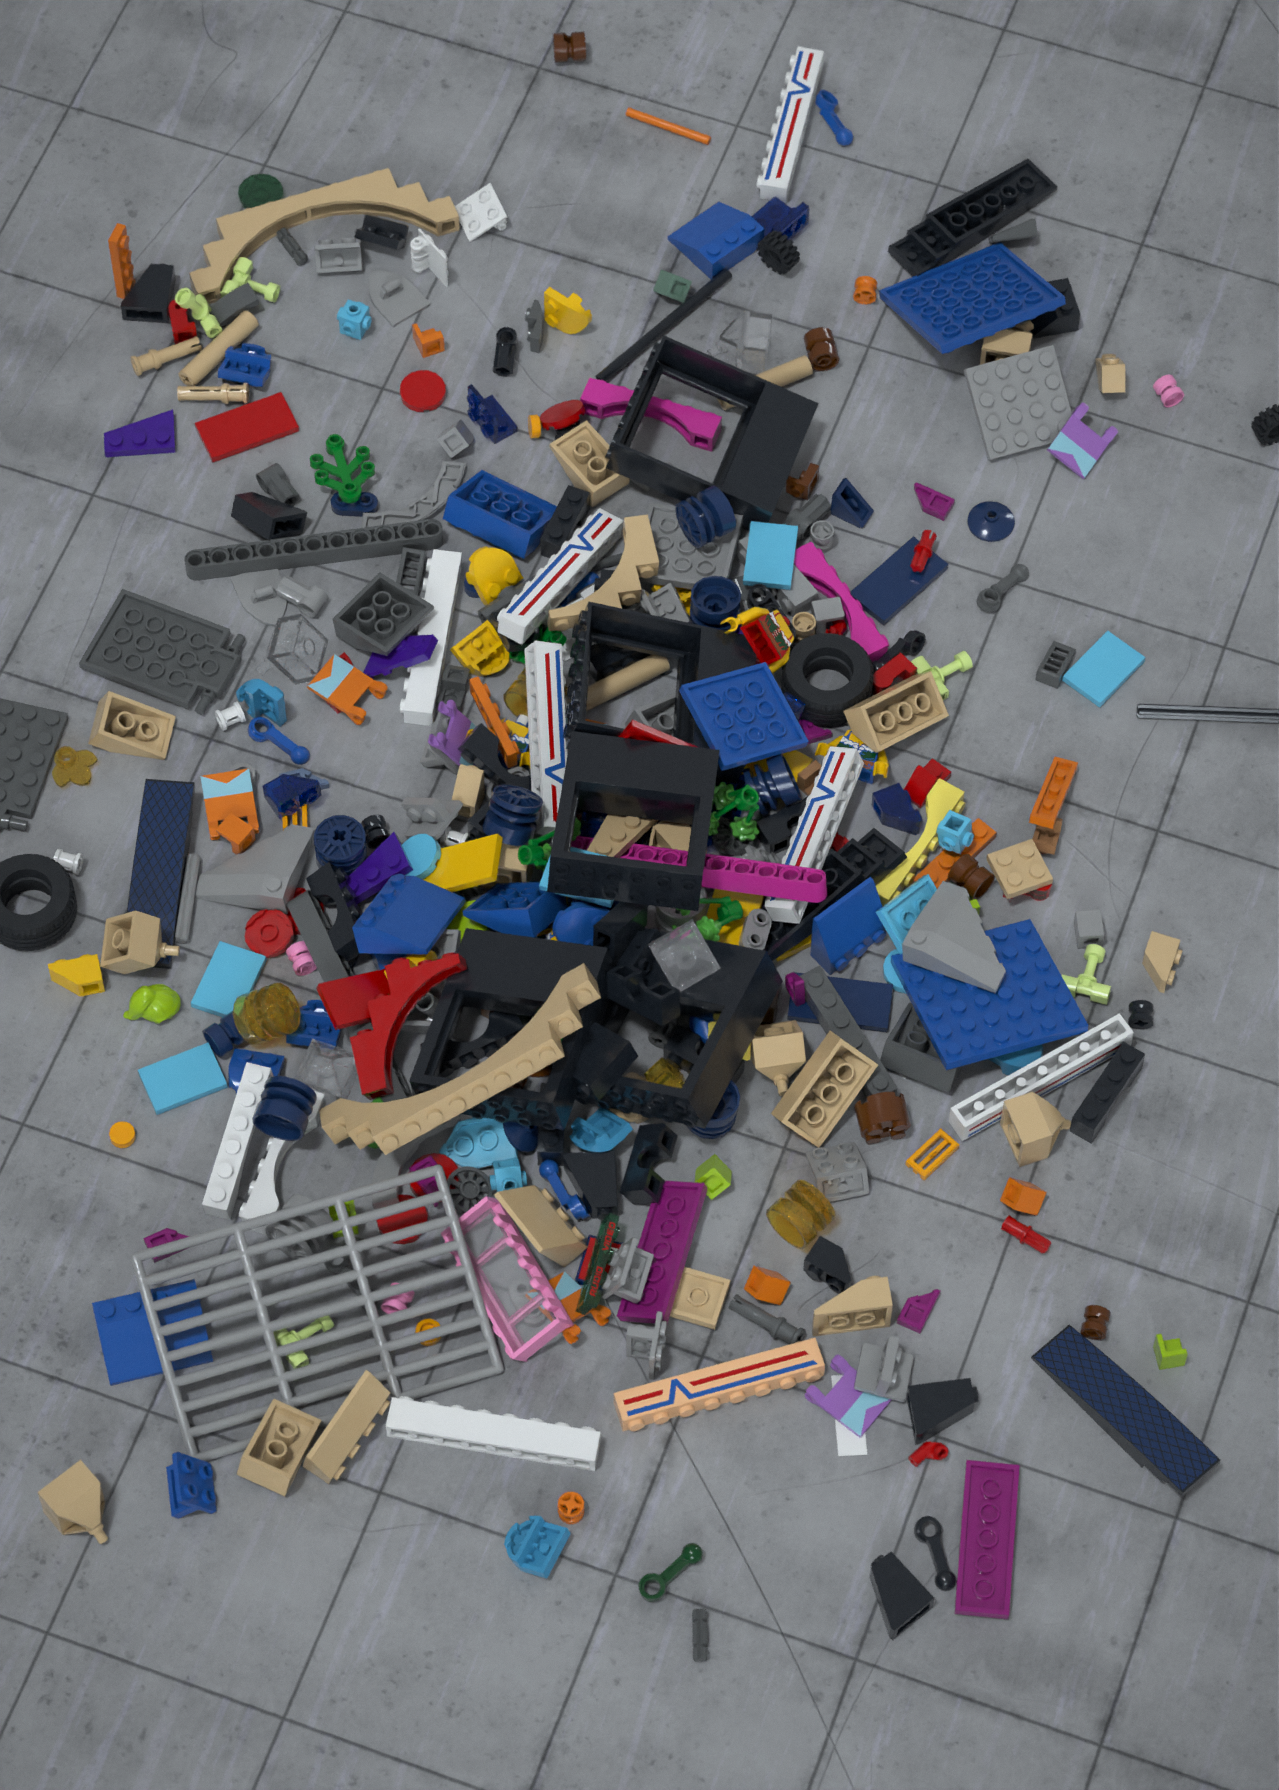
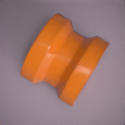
M870 276L858 277L854 285L856 289L853 295L854 300L865 305L873 303L876 300L877 281Z
M566 1492L558 1500V1515L564 1523L576 1524L584 1516V1500L576 1492Z

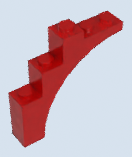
M454 952L446 953L441 956V959L434 961L424 960L419 962L418 966L406 958H397L392 961V964L385 965L391 994H379L374 997V1000L367 1001L373 1030H361L357 1032L356 1036L350 1037L361 1092L369 1100L394 1093L392 1062L400 1030L407 1016L426 993L449 976L468 969L466 959L460 954Z

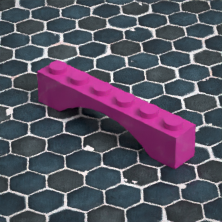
M589 378L580 401L584 404L586 415L600 419L624 414L634 390L624 386L613 385L604 380ZM652 396L644 414L645 417L654 418L674 428L685 438L690 446L711 452L721 432V416L712 412H704L691 406L677 404L668 399Z
M812 542L795 550L794 565L818 592L828 598L840 597L844 617L850 630L851 640L856 641V643L864 648L872 662L879 660L888 651L889 647L885 635H880L873 619L867 617L863 612L861 603L857 599L854 600L850 594L849 587L845 582L842 583L835 568L832 565L829 566L820 548H816Z

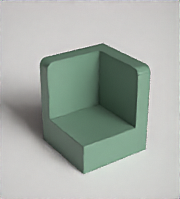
M661 270L653 291L684 303L692 281Z

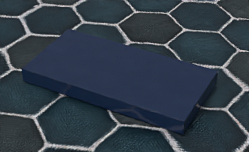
M914 536L850 592L854 600L857 599L861 603L863 610L882 625H885L948 569L949 564L932 551V555L927 559L923 571L913 572L910 564L915 554L914 547L919 544V540Z
M794 972V973H796L798 976L804 974V973ZM827 976L860 1029L887 1032L893 984ZM790 997L787 1020L820 1024L806 1001L797 1007Z

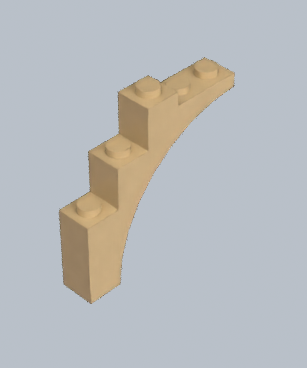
M648 514L624 517V551L614 573L597 591L585 599L569 606L549 610L547 621L549 631H565L573 628L575 623L578 624L580 611L585 610L588 602L622 608L621 605L629 606L640 603L642 589L639 578L658 575L659 559Z

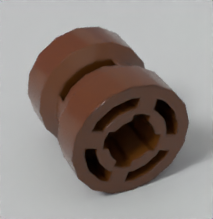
M1087 1306L1084 1312L1086 1320L1082 1323L1080 1333L1092 1340L1105 1339L1107 1333L1105 1325L1109 1322L1111 1312L1102 1306Z

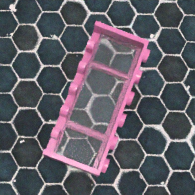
M485 1196L459 1218L460 1226L488 1317L493 1323L492 1329L504 1342L505 1352L511 1359L527 1362L529 1357L564 1329L574 1324L508 1212L497 1199ZM450 1226L441 1232L445 1240L444 1243L454 1240ZM450 1252L457 1261L456 1266H460L461 1262L458 1252Z

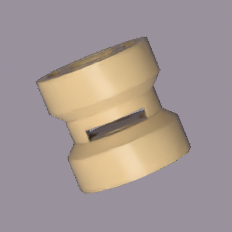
M809 612L795 614L792 619V625L796 631L794 642L798 643L808 636L815 635L816 620Z

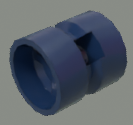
M234 1011L222 1017L220 1024L213 1023L202 1031L206 1042H209L212 1051L220 1058L233 1050L234 1044L239 1046L250 1038L246 1025Z

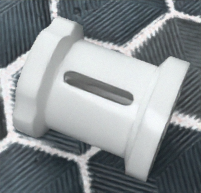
M237 701L229 708L215 711L216 720L223 731L227 730V727L232 724L246 721L244 712Z
M448 826L445 834L440 838V847L467 842L468 833L462 834Z
M57 849L54 860L60 863L67 871H72L74 875H79L83 865V854L78 853L75 855L63 852L62 849Z

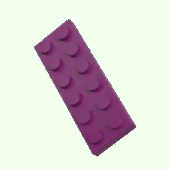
M665 1181L659 1202L651 1203L637 1248L654 1254L641 1300L636 1304L622 1298L617 1313L620 1321L655 1324L657 1311L663 1312L662 1321H667L668 1323L708 1188L705 1183Z
M966 1460L954 1614L999 1619L1009 1618L1020 1465Z

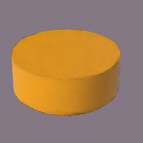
M528 415L530 438H539L541 436V423L538 415Z
M117 1122L112 1125L109 1131L110 1141L115 1147L127 1148L135 1141L134 1127L128 1122Z
M423 1319L416 1325L415 1333L438 1327L440 1324L434 1319ZM441 1337L424 1341L420 1344L433 1346L440 1341Z

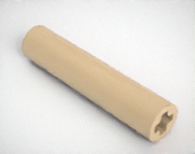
M243 311L178 373L181 381L186 386H196L225 358L227 348L233 346L235 349L258 327L259 324L255 316L249 311Z
M803 355L755 376L783 387L812 375L813 369L807 356ZM718 399L723 410L734 407V405Z
M650 655L588 686L586 711L670 670L667 658Z

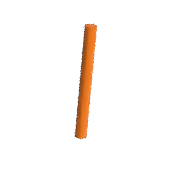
M630 107L626 111V116L703 144L709 145L711 141V136Z

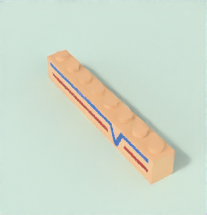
M811 1338L615 1392L614 1406L622 1431H637L648 1424H663L673 1417H688L693 1415L695 1411L702 1409L713 1410L718 1408L720 1404L728 1402L739 1403L749 1396H764L770 1393L771 1390L778 1388L789 1389L795 1386L796 1383L817 1381L824 1376L825 1364L816 1338Z

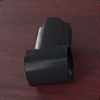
M500 328L496 334L493 373L503 377L513 374L515 353L517 351V333L513 328Z

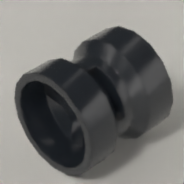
M371 815L362 820L361 825L367 835V846L377 849L390 836L389 831L385 829V818L382 815Z

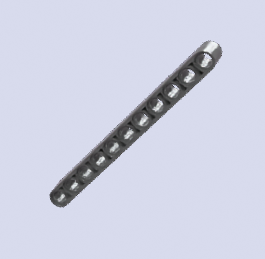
M426 519L189 551L185 555L186 574L191 580L200 581L236 576L249 572L272 569L284 570L402 554L403 547L429 551L442 546L443 526L436 519Z
M308 889L287 903L289 911L323 981L328 982L354 976L347 960L335 952L328 935L331 926L318 900L313 897L312 892ZM372 1022L346 1027L349 1036L352 1037L356 1036L357 1032L361 1030H373ZM393 1057L392 1081L394 1093L379 1097L383 1102L412 1097Z

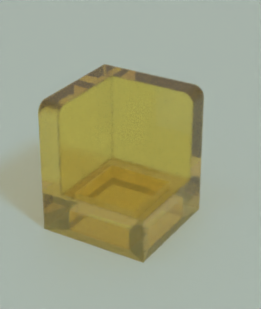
M663 1057L644 1073L648 1082L682 1088L686 1081L683 1074Z

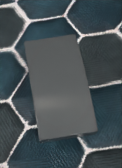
M246 283L215 302L210 307V314L214 315L220 326L223 327L233 322L239 316V313L259 305V299L250 284Z
M534 300L532 307L527 309L525 315L529 331L527 341L530 342L531 352L540 353L543 340V318L540 303L538 300Z

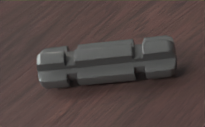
M286 228L276 232L277 239L280 243H283V247L294 258L293 260L297 265L301 266L308 261L307 254L301 250L300 245Z
M694 1609L692 1611L693 1660L695 1662H705L708 1659V1648H706L707 1611L705 1609Z

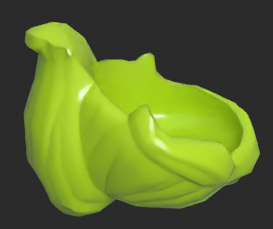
M164 984L141 986L132 994L129 1000V1010L124 1012L123 1017L129 1020H137L143 1017L148 1021L159 1024L164 1020L170 1019L179 1011L181 1006L180 996L176 991Z

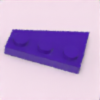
M173 409L105 432V458L176 453Z
M433 634L406 636L387 656L372 652L363 673L374 679L375 675L381 673L384 676L391 674L392 670L397 667L403 666L408 668L430 660L438 639Z
M395 832L348 876L347 883L356 895L354 898L356 904L380 891L391 876L396 874H403L405 876L413 871L412 865Z

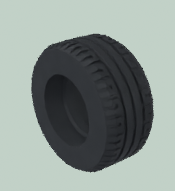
M820 633L808 636L790 649L789 660L782 666L781 691L794 715L799 717V719L808 720L813 725L822 727L846 724L848 721L844 710L872 697L874 680L872 660L860 644L846 636L834 633ZM828 669L841 673L849 682L836 690H821L812 686L806 680V677L815 671Z
M39 854L16 855L1 861L0 943L8 948L19 951L40 950L57 943L70 931L77 913L74 885L67 870L60 863L55 862V860ZM27 890L42 891L51 897L49 903L42 910L33 914H16L6 908L8 902L15 895Z

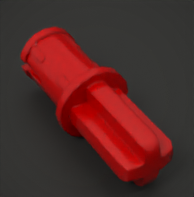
M924 530L919 544L914 547L915 554L910 564L913 572H922L927 559L932 555L931 549L937 535L933 532L931 538H929L931 530Z
M1010 1215L1001 1226V1230L1020 1240L1019 1243H1026L1041 1253H1046L1051 1246V1241L1033 1231L1032 1226H1026Z

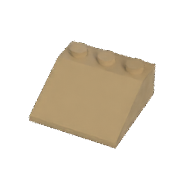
M532 1185L498 1191L494 1195L538 1252L561 1266L566 1267L588 1247L583 1241L585 1238L584 1234L578 1227H572L569 1224V1215L563 1208L559 1207L557 1209L553 1204L554 1196L546 1188L542 1190Z

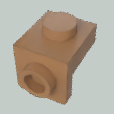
M1057 818L1053 829L1036 825L1033 841L1039 853L1055 854L1063 822L1061 818Z

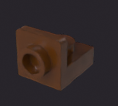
M810 463L807 470L802 471L799 479L788 476L786 492L795 498L808 500L819 480V465Z

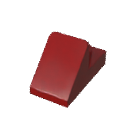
M933 758L924 767L918 765L902 791V796L921 809L926 804V797L938 779L947 781L951 777V771Z

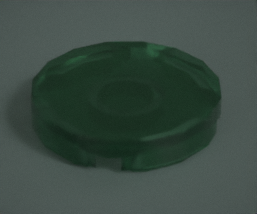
M259 173L243 180L239 186L238 197L243 208L247 209L281 200L284 197V191L281 182L276 177Z

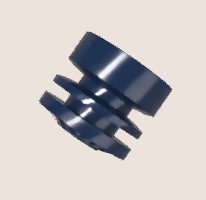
M711 486L697 493L696 498L691 496L686 501L683 500L676 504L675 512L679 526L688 541L696 548L714 541L715 536L720 538L736 529V518L726 496L716 486Z
M709 576L696 582L691 589L690 619L692 623L725 631L730 630L731 625L728 622L721 625L720 623L729 617L737 618V615L740 614L741 592L738 585L722 576Z
M783 754L766 759L768 767L766 772L758 763L755 764L754 768L757 776H754L749 767L743 769L745 785H750L759 795L757 804L762 816L769 814L768 802L774 811L778 810L777 798L779 797L786 806L802 800L796 780Z
M499 785L494 787L491 794L492 798L489 802L490 810L486 813L482 828L487 836L499 834L503 837L502 843L507 845H528V841L533 839L537 827L535 821L540 817V810L543 806L542 798L536 793L519 786Z
M334 815L324 819L317 826L314 833V846L318 868L331 862L337 868L342 867L349 876L367 859L365 830L361 823L353 817Z
M285 1076L269 1077L261 1093V1101L255 1109L252 1118L253 1124L257 1129L273 1138L284 1141L300 1140L305 1134L309 1122L308 1116L313 1111L317 1095L311 1087L296 1079Z
M732 1080L706 1129L696 1126L694 1128L688 1127L693 1134L701 1138L715 1139L723 1137L730 1132L735 1124L740 1102L738 1087Z

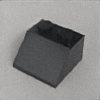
M1068 278L1047 281L1065 296L1066 304L1054 311L1045 312L1030 320L1034 326L1031 329L1033 339L1078 331L1080 311Z

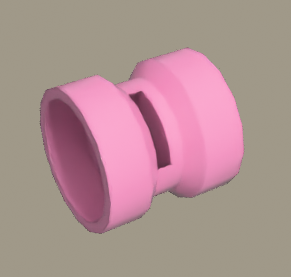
M1173 375L1162 376L1153 385V389L1157 395H1161V401L1167 408L1177 405L1184 398V393L1180 387L1176 386L1177 382Z
M304 941L294 943L286 950L288 959L293 962L292 966L296 975L304 976L317 969Z
M409 1291L386 1298L381 1305V1309L386 1314L407 1309V1305L412 1302L415 1292Z

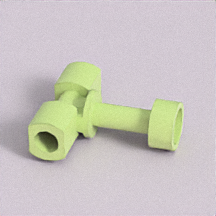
M240 257L233 268L234 277L232 280L226 281L220 293L222 298L234 289L249 283L253 291L264 294L265 300L274 303L278 299L280 285L272 282L264 285L252 281L250 273L253 269V263L247 258Z
M182 288L176 293V303L184 309L190 308L192 310L193 318L201 320L200 323L209 338H214L222 332L218 320L214 315L210 314L211 308L203 295L198 294L195 296L188 288Z
M965 651L954 655L955 661L940 669L937 666L931 668L923 656H919L911 661L917 667V674L932 672L943 701L949 696V690L943 684L945 682L944 677L957 670L965 672L973 667L972 660Z
M1096 944L1086 946L1084 958L1087 960L1084 974H1079L1077 978L1062 974V978L1073 997L1076 996V993L1090 996V1001L1107 1005L1111 986L1097 983V979L1094 977L1097 963H1102L1106 951L1103 947Z
M328 1315L315 1319V1321L297 1333L293 1329L288 1332L286 1328L274 1331L273 1333L277 1346H282L308 1338L320 1329L326 1332L334 1327V1323ZM303 1350L285 1355L287 1361L294 1369L309 1364V1358Z

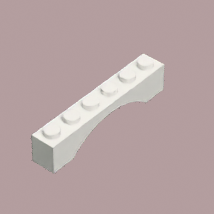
M246 1062L202 1202L205 1214L228 1220L231 1219L238 1196L245 1158L256 1127L253 1124L252 1118L257 1104L261 1101V1093L264 1090L266 1080L269 1077H273L272 1069L269 1067Z
M314 1091L317 1095V1100L313 1106L312 1113L308 1116L309 1122L305 1134L317 1128L319 1124V1110L326 1106L325 1094ZM270 1137L266 1149L268 1151L265 1159L262 1158L258 1165L257 1173L259 1175L257 1180H253L250 1184L248 1191L249 1199L247 1203L243 1202L240 1208L239 1217H241L242 1221L280 1210V1204L275 1193L276 1176L284 1156L296 1141H284ZM268 1225L251 1229V1231L266 1235L265 1229Z

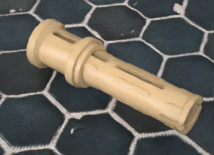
M195 336L192 339L158 351L150 349L149 353L141 356H131L130 360L133 370L137 376H140L142 372L149 369H159L165 362L201 351V345H198L200 341Z
M224 383L221 386H178L177 398L178 401L221 400L224 404H229V402H244V404H248L249 385L248 383L243 385Z

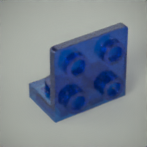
M773 197L751 217L764 228V237L769 232L776 230V232H782V236L787 235V239L790 240L809 224V206L802 202L797 207L791 208L777 197Z
M473 384L468 386L467 401L469 409L467 413L473 422L478 423L485 438L489 437L496 444L518 432V426L493 395L484 399Z

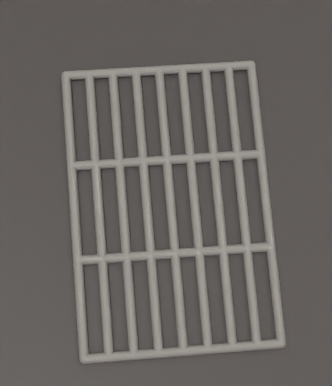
M441 1165L430 1166L135 1252L130 1256L187 1455L203 1461H210L246 1450L252 1437L199 1453L197 1452L194 1437L264 1417L270 1404L190 1427L186 1412L276 1385H278L282 1397L280 1402L296 1408L352 1391L361 1377L292 1397L288 1382L377 1355L380 1356L384 1370L372 1373V1375L379 1382L387 1380L391 1393L387 1399L389 1402H391L392 1397L399 1398L401 1396L410 1397L414 1400L502 1373L504 1370ZM435 1176L439 1189L437 1192L355 1216H348L344 1202ZM442 1201L446 1216L356 1242L352 1229L354 1226ZM335 1206L339 1219L337 1221L252 1246L247 1245L244 1235L245 1231ZM450 1226L453 1241L363 1266L359 1253L361 1251ZM342 1230L346 1242L344 1246L255 1271L252 1256ZM234 1235L238 1250L146 1276L142 1261ZM453 1251L458 1252L461 1262L460 1266L371 1292L367 1279L368 1276ZM347 1255L350 1256L354 1270L262 1296L259 1281ZM241 1260L245 1275L160 1300H153L149 1286ZM465 1275L469 1288L468 1291L378 1316L374 1303L376 1301ZM357 1280L361 1292L359 1296L274 1321L269 1319L266 1306ZM249 1285L253 1300L161 1326L157 1311ZM467 1301H473L477 1314L475 1316L386 1342L382 1329L383 1326ZM362 1305L365 1306L369 1320L277 1346L274 1331ZM256 1310L260 1325L168 1352L164 1336ZM478 1325L481 1327L484 1337L483 1341L399 1366H393L390 1356L391 1351ZM372 1330L376 1343L374 1346L285 1372L281 1360L282 1356ZM260 1335L264 1336L267 1346L265 1351L175 1376L172 1361ZM488 1350L492 1363L490 1366L401 1392L397 1379L399 1376ZM271 1360L275 1374L273 1376L183 1402L179 1390L180 1386ZM337 1411L316 1417L322 1420L319 1428L327 1426Z

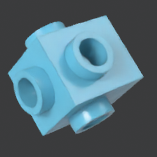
M348 299L345 306L340 307L337 313L340 333L361 340L372 322L369 306L362 302Z
M949 810L936 830L939 845L947 851H954L958 854H961L965 847H969L974 838L971 819L952 810Z
M518 1158L492 1161L494 1175H489L491 1191L496 1190L498 1192L527 1186L526 1172L521 1171Z

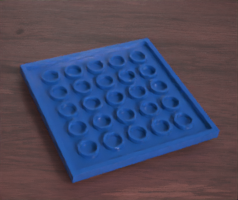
M1001 242L926 271L919 276L911 277L879 290L880 299L941 354L950 353L956 348L972 344L976 340L992 336L998 331L1012 328L1018 323L1034 319L1038 315L1054 311L1066 304L1064 295Z
M1031 919L984 931L993 943L996 950L995 955L999 963H1002L1006 970V974L996 993L903 961V954L891 956V964L946 1070L1088 1031V1023Z

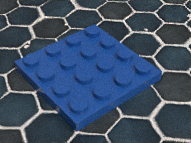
M766 662L684 684L679 689L709 748L720 750L718 765L722 771L804 748L809 743Z

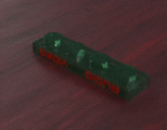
M609 1213L599 1226L576 1307V1312L586 1315L592 1308L595 1309L601 1298V1294L598 1293L599 1288L607 1277V1272L604 1270L606 1264L612 1258L614 1250L611 1249V1245L616 1240L620 1227H617L619 1216Z

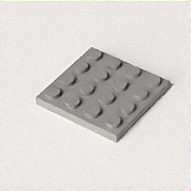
M1053 345L963 370L988 460L1052 443L1072 415Z
M649 504L647 514L659 559L658 575L650 578L641 577L639 578L640 582L664 586L671 582L675 587L692 589L696 582L705 577L722 576L729 578L743 524V515L734 514L736 518L735 530L720 538L715 536L714 541L696 548L688 541L679 526L675 512L676 506Z

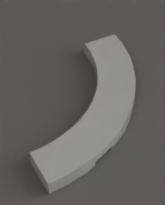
M442 461L440 472L432 484V488L425 495L420 496L408 504V507L398 511L363 513L361 528L434 518L446 507L448 496L461 486L465 475L466 463Z
M460 1115L387 1155L382 1152L373 1173L372 1183L401 1175L404 1164L408 1162L419 1148V1144L427 1137H432L449 1127L455 1126L458 1121H461ZM399 1187L372 1194L374 1209L399 1203Z

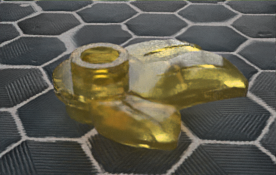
M63 746L54 755L56 765L52 770L53 779L57 786L61 788L70 781L79 786L88 785L91 782L89 767L94 765L98 759L88 750L76 751L69 746ZM65 758H70L68 761H63Z

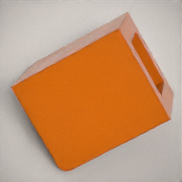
M417 323L412 324L413 339L423 358L444 351V337L441 331L436 332L434 328L421 332Z
M232 813L216 828L219 835L231 842L232 852L236 855L244 853L256 840L254 827Z
M1009 1177L1000 1201L1014 1210L1038 1215L1047 1192L1033 1183Z
M753 1266L744 1290L758 1300L781 1305L791 1282L776 1271Z

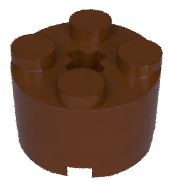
M881 1092L868 1096V1102L861 1104V1101H858L855 1104L854 1108L860 1134L867 1144L878 1143L881 1141V1138L891 1136L892 1140H898L906 1136L905 1131L910 1128L911 1122L905 1097L902 1093L898 1097L895 1092Z

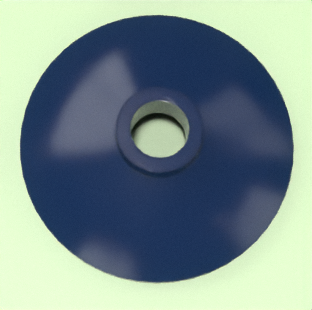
M986 501L977 504L971 509L967 524L971 533L978 539L987 542H997L1007 538L1012 533L1015 519L1007 506L999 502Z
M508 1121L503 1123L505 1135L515 1149L520 1152H530L537 1147L539 1126H523L519 1123Z

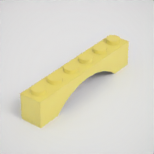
M940 778L926 797L925 806L927 823L919 841L906 853L907 858L875 885L882 906L899 895L905 886L909 887L912 884L916 870L924 867L928 859V853L935 851L939 845L938 834L936 833L939 823L944 819L949 810L958 814L962 813L966 804L963 802L964 791Z

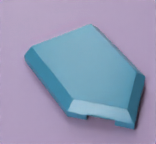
M470 1118L458 1121L447 1142L439 1150V1153L451 1158L461 1167L469 1166L477 1169L492 1166V1161L518 1158L517 1149L510 1144L505 1135L503 1123L489 1118Z

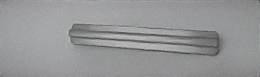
M189 853L187 855L175 933V941L179 943H187L189 938L200 856L198 854Z

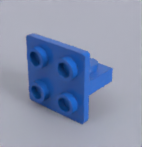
M180 1452L173 1453V1464L166 1467L171 1516L179 1519L197 1510L210 1514L216 1512V1495L214 1493L211 1464Z

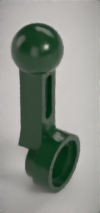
M688 1543L683 1547L681 1555L660 1575L656 1573L644 1575L638 1585L640 1595L647 1601L654 1602L660 1600L664 1596L667 1586L690 1564H697L701 1561L703 1557L702 1548L696 1543ZM651 1582L660 1585L659 1592L654 1595L645 1592L646 1585Z

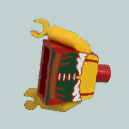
M753 607L738 614L737 618L729 617L721 621L720 625L725 622L731 625V629L724 632L725 634L735 631L739 624L742 625L740 629L760 663L766 662L772 674L788 662L790 645L794 640V636L789 629V619L782 616L778 610L770 613L768 609Z

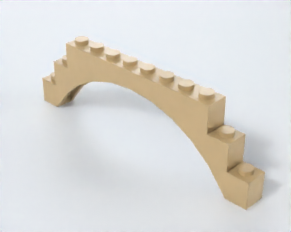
M389 168L377 170L370 174L357 176L346 181L333 183L322 188L312 189L305 193L291 195L281 200L268 202L257 207L247 208L243 211L216 218L217 231L221 240L203 245L204 260L207 267L189 272L191 287L195 296L198 294L203 295L208 304L217 302L221 299L220 292L226 281L232 279L234 275L233 268L240 257L248 258L262 244L277 236L276 232L282 228L290 229L311 220L335 215L369 214L411 223L439 237L459 231V215L450 196L428 202L419 182L397 188Z
M584 963L563 974L547 1001L530 1022L507 1044L479 1065L437 1088L409 1098L379 1103H361L340 1098L319 1110L322 1128L334 1144L351 1137L361 1150L376 1142L382 1152L387 1155L563 1058L564 1052L561 1039L583 1027L579 1010L601 998L597 981Z

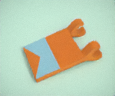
M336 654L328 660L307 685V689L347 714L357 725H361L364 722L366 711L354 705L367 689L376 698L382 699L386 695L388 688L385 683L372 679Z
M249 768L200 776L211 840L220 839V835L216 831L218 822H222L230 813L240 819L247 818L248 824L254 827L255 834L259 833Z
M565 1271L549 1280L550 1285L572 1322L577 1321L590 1312L598 1325L604 1326L609 1322L607 1318L611 1315L610 1309L599 1305ZM533 1289L526 1294V1297L531 1301L539 1293L536 1289ZM543 1305L538 1307L552 1322L554 1321L550 1312ZM574 1324L564 1329L562 1334L568 1343L573 1344L578 1341L577 1335L580 1334L581 1329Z

